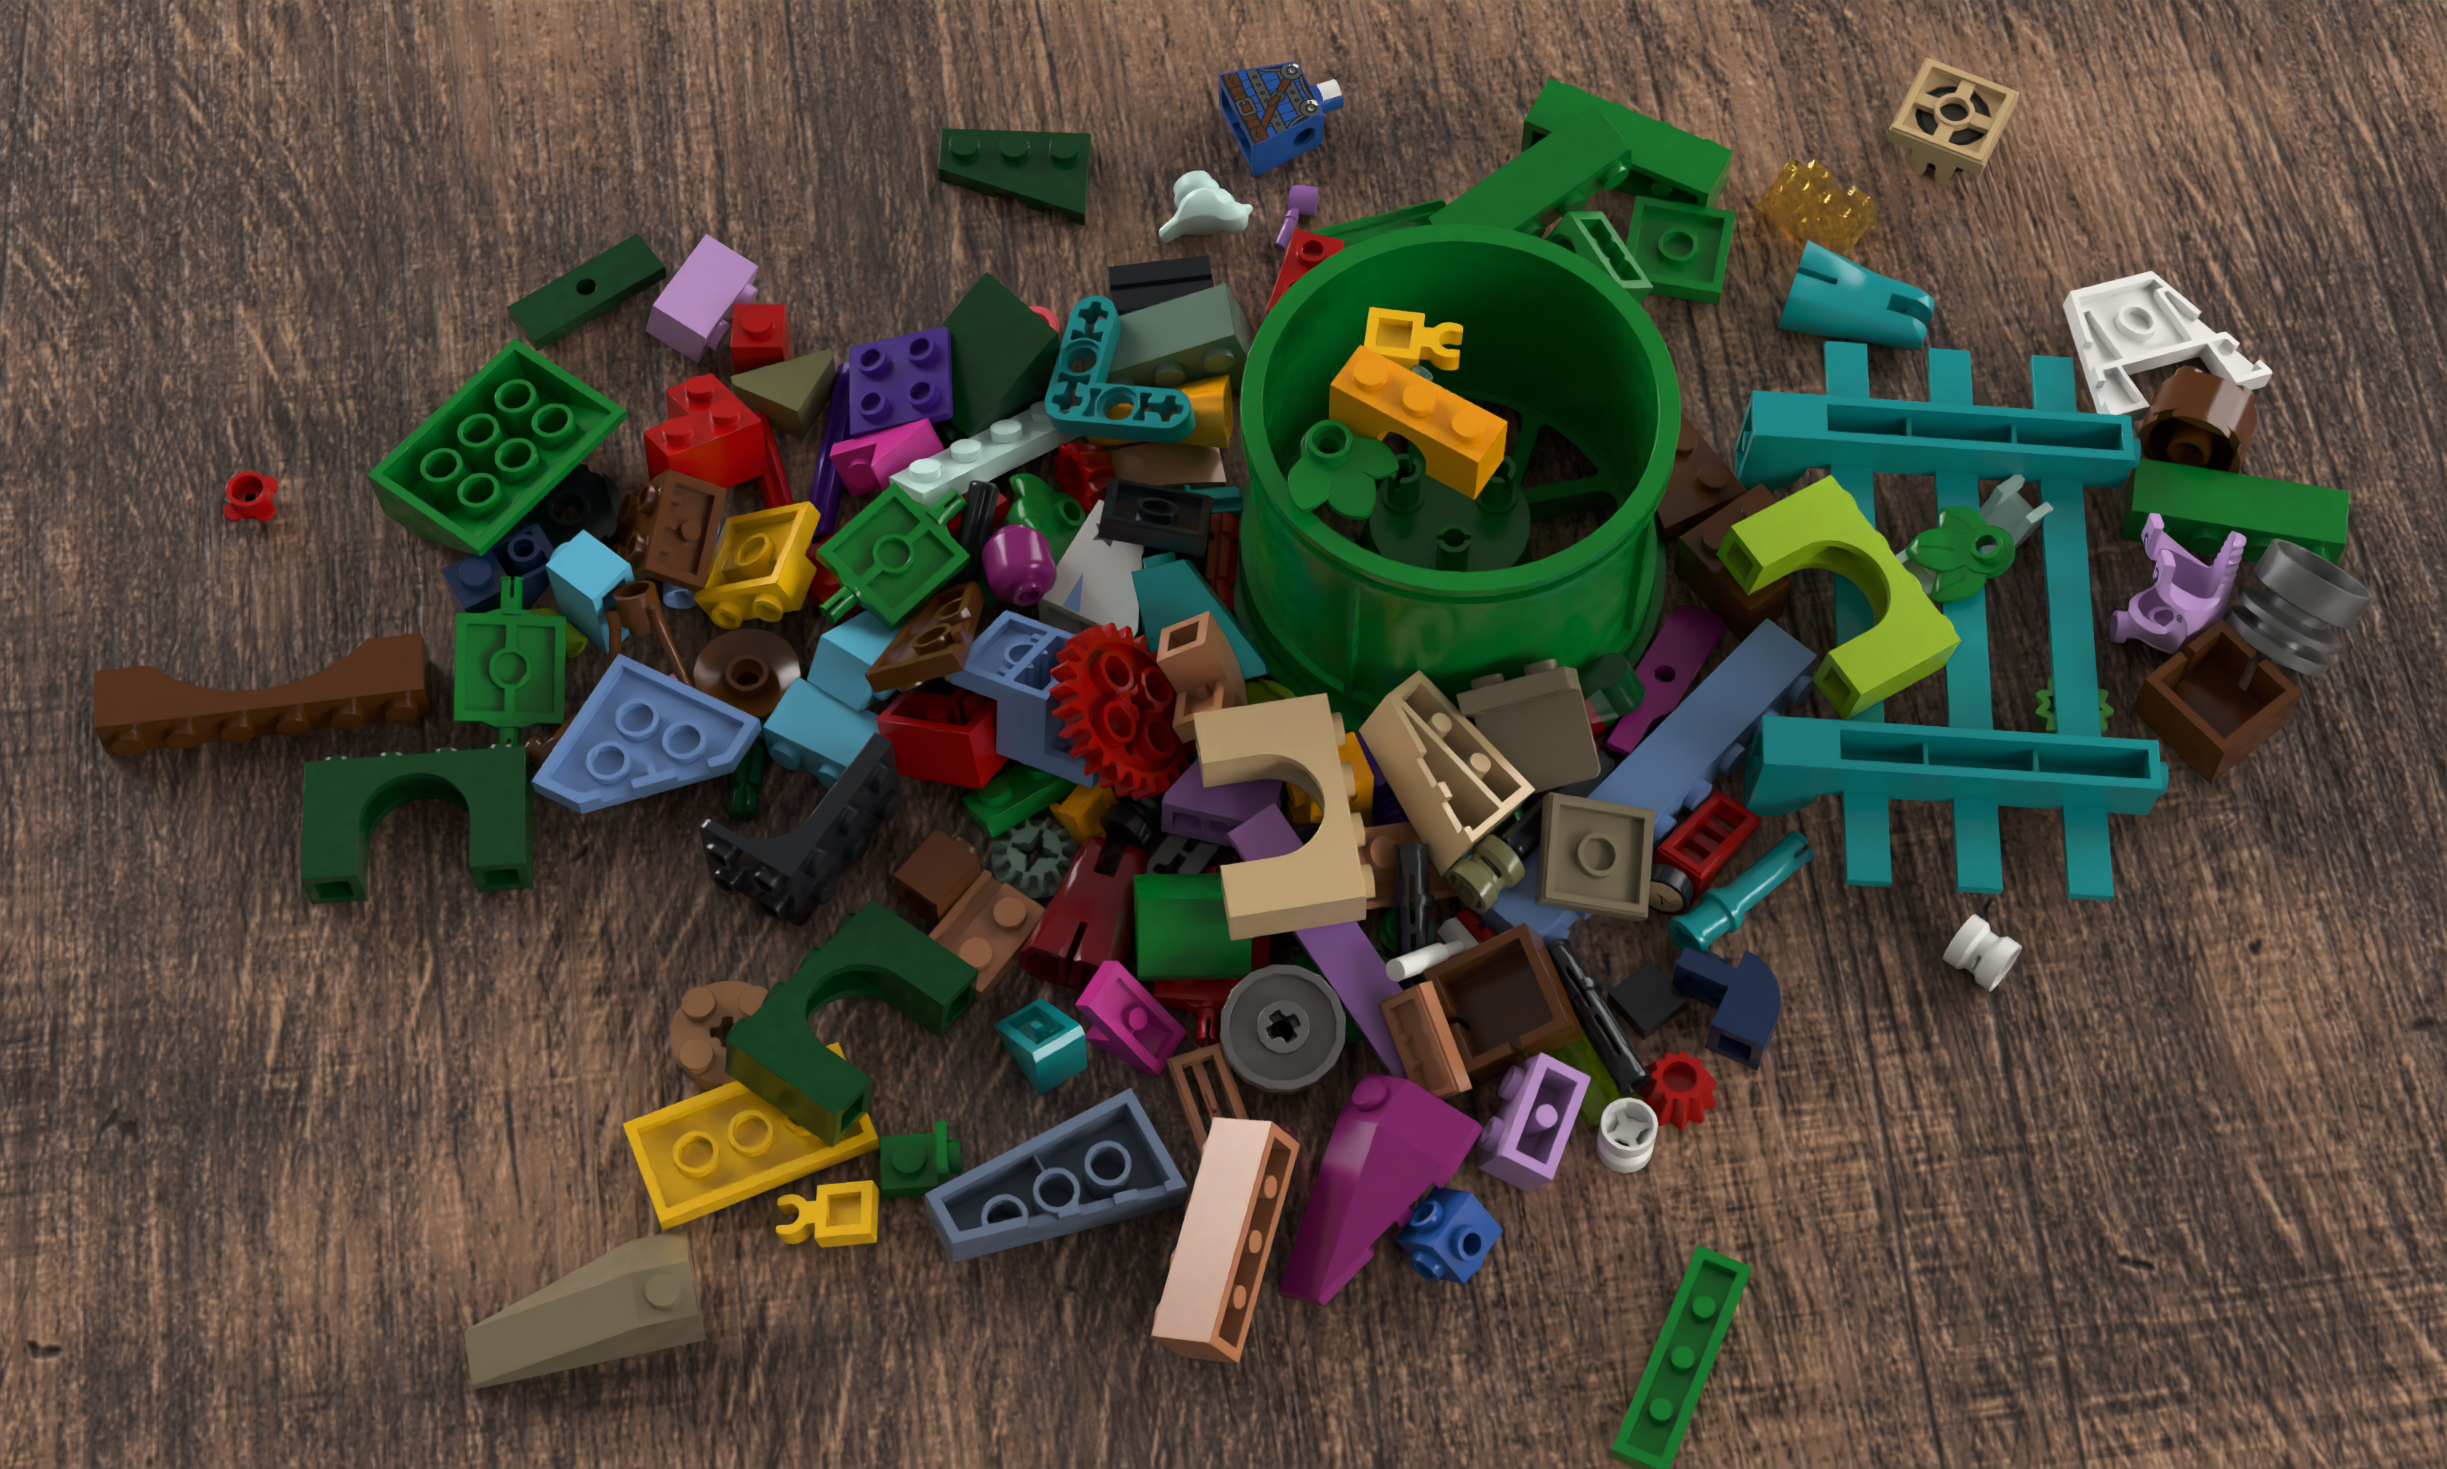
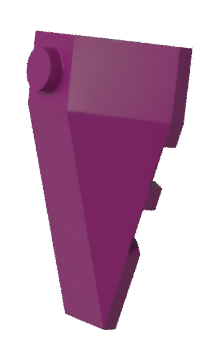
M1367 1072L1363 1080L1355 1087L1351 1098L1337 1118L1278 1291L1286 1298L1324 1306L1373 1257L1374 1248L1372 1244L1392 1224L1396 1223L1402 1228L1415 1215L1409 1206L1432 1183L1440 1189L1455 1174L1482 1132L1483 1128L1480 1124L1408 1079Z

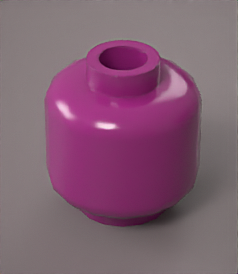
M1011 524L998 529L992 534L981 552L982 565L990 591L1001 602L1022 607L1034 605L1044 597L1045 593L1053 588L1057 580L1056 565L1047 538L1040 531L1025 525Z

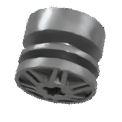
M2276 538L2271 541L2254 568L2256 576L2270 591L2267 592L2248 586L2242 588L2238 597L2245 606L2236 604L2230 606L2223 618L2230 627L2264 657L2284 667L2320 678L2331 665L2324 653L2335 655L2343 646L2339 638L2326 627L2327 623L2340 628L2353 629L2371 603L2373 596L2358 580L2328 560L2294 543Z

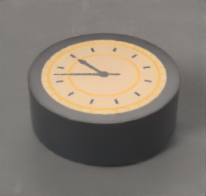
M1651 864L1649 908L1667 915L1683 913L1693 896V883L1685 873L1673 866Z

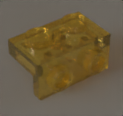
M1791 157L1757 205L1761 212L1804 241L1810 240L1845 258L1869 224L1876 228L1881 221L1876 213L1871 210L1875 204L1873 199L1852 185L1849 186L1846 192L1830 183L1835 175L1811 158L1806 165H1803Z

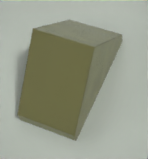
M831 348L730 376L734 395L753 413L762 411L768 416L772 428L803 440L832 395L836 370Z

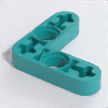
M1099 295L1089 296L1078 302L1070 314L1045 396L1044 406L1053 428L1059 433L1067 435L1158 443H1177L1186 439L1196 426V416L1188 396L1182 391L1175 389L1107 384V377L1121 333L1122 324L1113 302L1107 297ZM1104 317L1105 320H1097V318ZM1095 324L1093 330L1095 340L1091 339L1092 336L1088 325ZM1090 356L1096 359L1095 365L1086 372L1076 373L1070 370L1072 364L1079 358ZM1071 389L1075 390V396L1079 406L1076 405L1071 407L1074 398ZM1126 403L1133 406L1131 414L1122 420L1114 421L1107 418L1109 410L1118 404ZM1149 407L1150 412L1145 411V409ZM1070 408L1069 413H1062V410ZM1171 411L1179 412V414H1173L1167 422H1163L1161 419L1168 418L1171 415Z

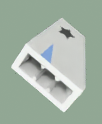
M1099 499L1057 565V580L1053 588L1045 593L1044 597L1038 602L1040 622L1075 635L1097 624L1103 627L1109 623H1114L1117 630L1126 626L1131 627L1135 640L1141 636L1142 616L1131 572L1142 569L1141 556L1145 546L1098 538L1104 501Z

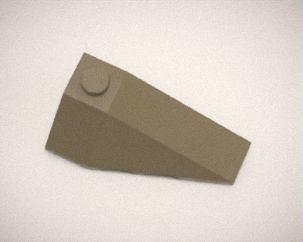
M687 1229L628 1241L465 1330L464 1337L473 1390L706 1340Z

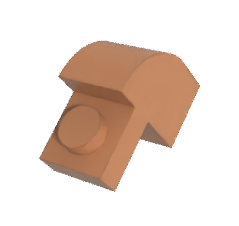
M1210 611L1161 629L1156 662L1177 693L1172 728L1182 743H1186L1195 739L1193 713L1247 705L1244 678L1230 642Z

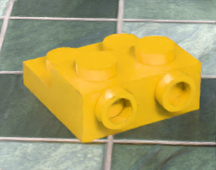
M810 501L726 519L713 550L705 589L695 593L693 597L717 626L728 630H735L740 627L743 620L753 618L777 622L782 619L785 612L801 609L817 570L805 554L811 544L812 536L821 517L819 511Z

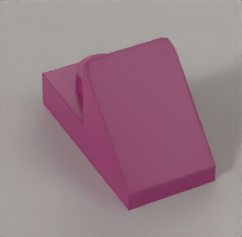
M927 417L833 444L829 457L851 497H855L882 489L884 492L890 486V476L908 468L916 460L929 458L945 449Z
M1104 960L1075 1004L1093 1023L1085 1036L1091 1044L1151 1076L1160 1075L1166 1066V1059L1171 1058L1187 1033L1118 961Z

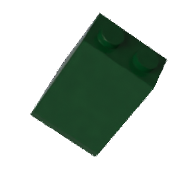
M987 272L978 279L939 325V327H946L951 334L953 416L948 420L931 424L945 450L950 448L951 444L955 441L971 438L989 429L993 423L1010 419L1030 409V406L1034 403L1045 401L1060 350L1059 333Z

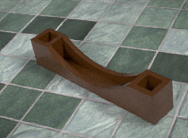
M421 633L367 639L349 655L316 674L289 684L260 690L226 691L198 687L171 678L149 665L94 672V730L107 754L117 753L119 755L131 756L149 749L165 747L189 749L197 746L199 743L224 740L240 743L258 736L274 734L298 736L306 733L308 730L333 727L349 730L367 723L384 721L407 723L415 720L417 717L433 716L431 660Z

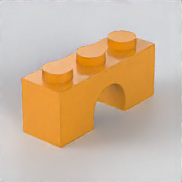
M1359 345L1330 384L1329 420L1343 423L1355 437L1376 438L1382 442L1388 432L1404 436L1414 443L1424 455L1426 475L1475 500L1504 460L1507 421L1362 345Z

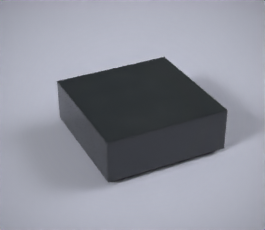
M1652 961L1611 989L1607 996V1001L1643 1040L1683 1012L1688 1003V1000Z

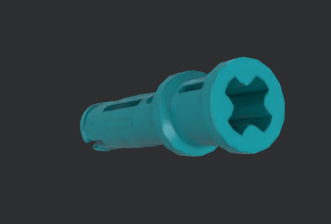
M1790 831L1784 839L1723 888L1707 889L1701 895V902L1684 916L1676 915L1671 918L1667 923V929L1677 948L1681 952L1684 947L1697 952L1708 951V946L1725 932L1734 933L1742 925L1745 912L1804 864L1814 859L1815 851L1813 847H1808L1803 852L1800 850L1809 843V840L1798 831Z

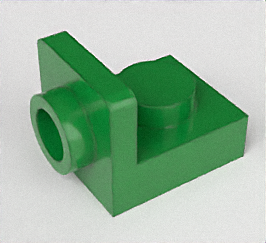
M947 1120L935 1121V1133L880 1136L882 1197L925 1196L929 1191L951 1181V1174L962 1173L960 1138H949Z

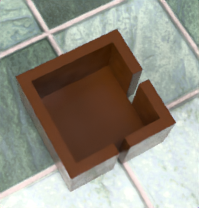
M2220 619L2188 644L2184 655L2179 651L2147 676L2132 709L2139 718L2210 784L2286 725L2301 694V691L2266 659L2257 665L2245 692L2240 686L2244 683L2257 650L2247 643L2223 619Z
M1526 923L1423 971L1426 981H1432L1446 1020L1452 1023L1449 1028L1467 1075L1482 1084L1506 1074L1512 1065L1517 1066L1526 1061L1527 1058L1524 1052L1529 1051L1533 1055H1537L1540 1052L1549 1054L1585 1037L1541 935ZM1468 1024L1470 1031L1464 1028L1463 1026Z

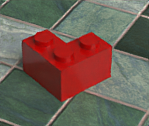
M712 373L692 377L685 383L665 390L669 420L665 421L662 425L643 431L649 481L670 469L728 489L768 473L762 420Z
M959 687L951 696L911 690L901 692L876 719L879 734L893 742L898 775L914 777L918 780H932L961 785L965 788L982 789L1009 759L996 753L997 700L978 695L963 687Z

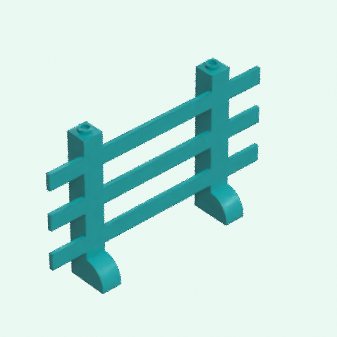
M1825 341L1826 395L1752 391L1734 447L1735 477L1747 492L1760 483L1769 491L1786 487L1800 479L1807 468L1829 469V475L1834 477L1843 490L1852 495L1860 512L1875 529L1873 472L1933 476L1936 528H1940L1939 512L1943 508L1963 506L1980 513L1978 479L2006 481L2016 474L2021 475L2026 483H2038L2039 506L2047 501L2053 508L2052 512L2042 518L2041 537L2055 734L1993 730L1984 586L1976 596L1967 600L1947 604L1940 603L1941 614L1951 621L1956 634L1961 639V642L1944 666L1947 727L1884 723L1883 701L1848 720H1843L1839 713L1838 720L1762 715L1743 765L1744 807L1757 816H1778L1796 812L1809 806L1818 798L1819 794L1842 796L1845 885L1890 887L1892 877L1888 799L1951 803L1956 892L2001 894L2003 890L1998 806L2061 810L2067 899L2111 901L2114 893L2107 813L2148 815L2159 795H2165L2167 791L2169 771L2167 763L2160 762L2159 741L2102 737L2083 486L2121 489L2130 470L2135 469L2139 465L2141 442L2139 437H2133L2131 416L2077 412L2073 358L2031 355L2029 365L2033 409L1973 405L1970 351L1928 349L1929 402L1869 398L1867 344ZM1833 572L1835 645L1837 648L1874 627V618L1871 606L1863 592L1853 582Z

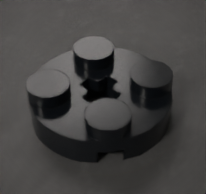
M579 463L517 522L519 531L538 522L550 544L556 550L561 544L570 542L584 529L611 550L614 544L619 542V531L622 526L617 522L619 508L622 503L619 490L614 481L605 473H603L604 477H602L598 473L589 471L588 465ZM567 505H573L576 511H583L577 518L572 520L557 518L563 515V507Z

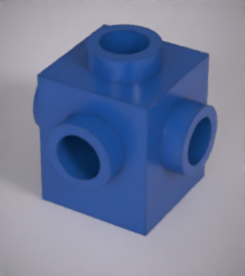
M1435 1186L1424 1202L1420 1203L1413 1210L1415 1215L1409 1220L1396 1240L1411 1256L1409 1260L1410 1266L1423 1278L1431 1282H1438L1441 1279L1465 1284L1469 1277L1479 1270L1485 1255L1501 1235L1503 1229L1471 1192L1443 1187L1439 1189Z

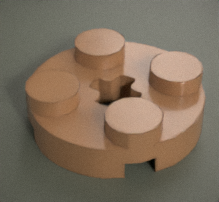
M720 981L705 987L692 988L683 996L681 1007L675 1013L671 1024L670 1041L677 1064L682 1071L684 1070L687 1075L694 1078L697 1085L710 1091L736 1081L725 1073L726 1047H722L720 1039L714 1037L716 1032L721 1031L723 1027L733 1026L741 1018L749 1019L762 1006L763 1000L768 993L765 988L740 981Z

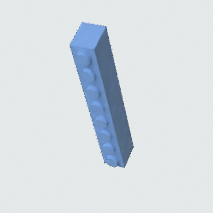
M1766 618L1587 798L1654 809L1653 845L1659 847L1673 833L1677 826L1676 819L1687 808L1695 811L1702 805L1712 790L1713 786L1711 783L1721 773L1729 776L1739 767L1747 754L1746 748L1753 741L1762 715L1782 716L1780 713L1790 703L1798 706L1808 697L1816 684L1812 676L1817 655ZM1538 846L1522 862L1525 869V877L1510 889L1503 888L1498 893V901L1488 911L1481 914V918L1484 920L1482 924L1484 928L1491 926L1499 935L1526 923L1541 935L1545 946L1556 940L1567 939L1570 933L1568 928L1580 916L1587 920L1593 914L1535 905L1539 858Z

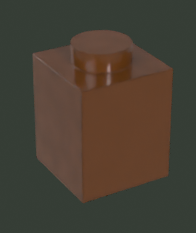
M935 828L894 873L897 900L936 927L981 874L978 852L965 839L959 836L950 838L938 828Z

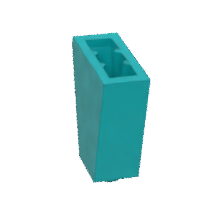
M1168 552L1144 558L1145 569L1131 572L1150 653L1159 648L1161 629L1210 611L1234 650L1244 680L1272 673L1270 662L1191 560L1182 559L1176 561L1175 553Z

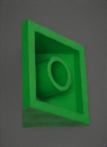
M1221 873L1133 875L1138 981L1244 979L1251 973L1252 938L1230 940L1221 889Z

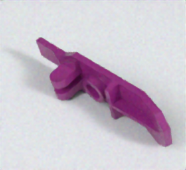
M1696 604L1678 605L1635 670V673L1646 688V696L1643 703L1632 713L1622 716L1607 740L1606 748L1628 757L1637 748L1647 732L1651 734L1662 723L1663 719L1667 718L1678 707L1713 648L1725 634L1727 626L1720 615ZM1656 677H1666L1670 682H1662Z

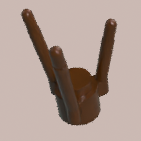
M639 580L617 588L613 592L615 606L604 611L609 626V667L617 655L621 654V627L627 628L632 636H643L656 632L679 682L693 688L678 653V647L663 616L655 584L652 581Z

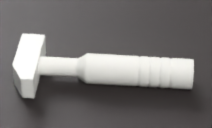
M1454 917L1446 920L1437 931L1447 944L1434 943L1388 961L1386 973L1392 981L1398 982L1420 974L1424 970L1447 960L1449 957L1479 945V943L1462 923Z

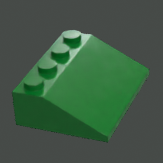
M514 338L368 473L367 477L383 513L420 538L482 557L626 420L628 414L624 408Z

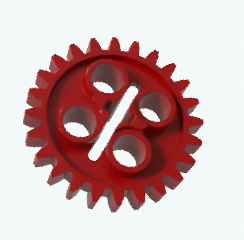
M1109 623L1103 627H1100L1099 624L1094 625L1065 642L1067 648L1057 652L1055 655L1060 665L1050 669V674L1060 684L1050 688L1049 694L1060 701L1061 707L1051 711L1052 716L1064 720L1066 727L1059 732V736L1064 739L1072 738L1075 745L1071 749L1070 757L1072 759L1081 755L1086 760L1084 774L1086 776L1098 772L1100 788L1104 790L1114 785L1118 798L1131 794L1134 801H1138L1146 796L1150 799L1167 791L1181 777V774L1191 766L1186 757L1196 753L1197 749L1190 741L1182 743L1172 728L1177 693L1156 662L1158 649L1150 653L1148 651L1147 636L1142 635L1134 640L1131 627L1129 626L1117 630L1114 623Z

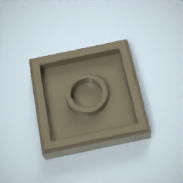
M1552 792L1546 794L1543 797L1535 905L1639 922L1647 919L1655 810Z

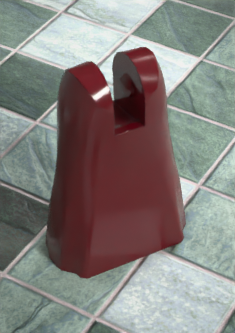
M1094 835L1086 839L1075 854L1055 895L1040 916L1018 957L1020 966L1033 978L1084 992L1104 960L1118 961L1127 969L1135 927L1133 875L1147 874L1146 850L1128 845L1122 855L1115 877L1101 874L1108 854L1109 839Z

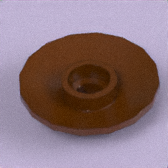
M752 627L729 630L712 639L698 654L693 669L695 689L759 719L769 717L795 678L802 677L799 657L789 642L772 631ZM746 681H754V682H756V684L751 685V686H742V685H741L742 683H744V682H746Z

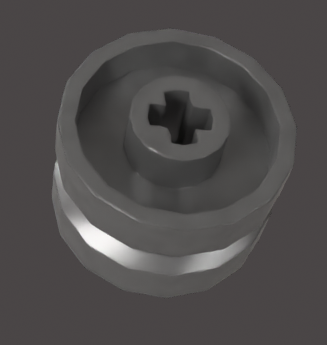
M1273 964L1249 973L1231 990L1221 1011L1220 1043L1228 1065L1245 1084L1266 1094L1293 1095L1316 1086L1332 1071L1345 1043L1346 1017L1337 993L1321 976L1297 965ZM1285 1021L1292 1026L1293 1036L1289 1041L1285 1042L1281 1036L1272 1037L1271 1029H1273L1275 1023Z

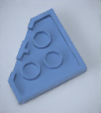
M619 653L533 778L532 784L535 792L584 814L726 775L736 770L762 730L760 719Z

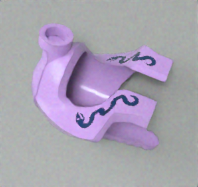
M2149 513L2141 537L2147 555L2151 560L2157 561L2153 573L2155 584L2149 589L2136 594L2129 601L2128 611L2115 610L2113 612L2109 625L2110 641L2115 643H2124L2126 638L2138 639L2155 650L2169 654H2177L2179 651L2184 653L2188 644L2220 619H2224L2234 579L2236 578V571L2239 568L2241 555L2244 551L2243 547L2247 541L2244 535L2232 531L2228 535L2227 540L2224 541V546L2221 547V552L2217 554L2214 564L2208 567L2163 532L2164 524L2160 514Z

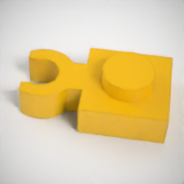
M1370 307L1364 347L1412 372H1418L1420 359L1429 360L1435 367L1442 370H1456L1459 367L1460 350L1446 349L1442 345H1461L1464 327L1457 323L1446 322L1434 328L1424 327V313Z
M873 1180L817 1185L816 1201H806L803 1197L795 1194L784 1195L777 1199V1205L784 1215L799 1214L797 1220L792 1224L776 1226V1234L784 1243L797 1244L803 1242L812 1233H814V1239L821 1248L877 1243L879 1189Z

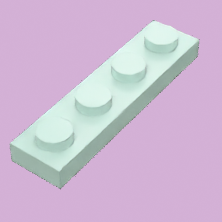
M1039 401L1031 405L1030 409L1010 419L997 421L989 429L971 438L955 441L946 450L929 458L912 462L908 468L890 476L889 483L891 486L895 482L914 501L931 509L951 489L956 490L958 496L968 492L969 484L972 480L988 482L1059 447V444L1067 443L1079 436L1059 433L1053 428L1044 406L1045 401ZM1070 409L1062 410V413H1069Z

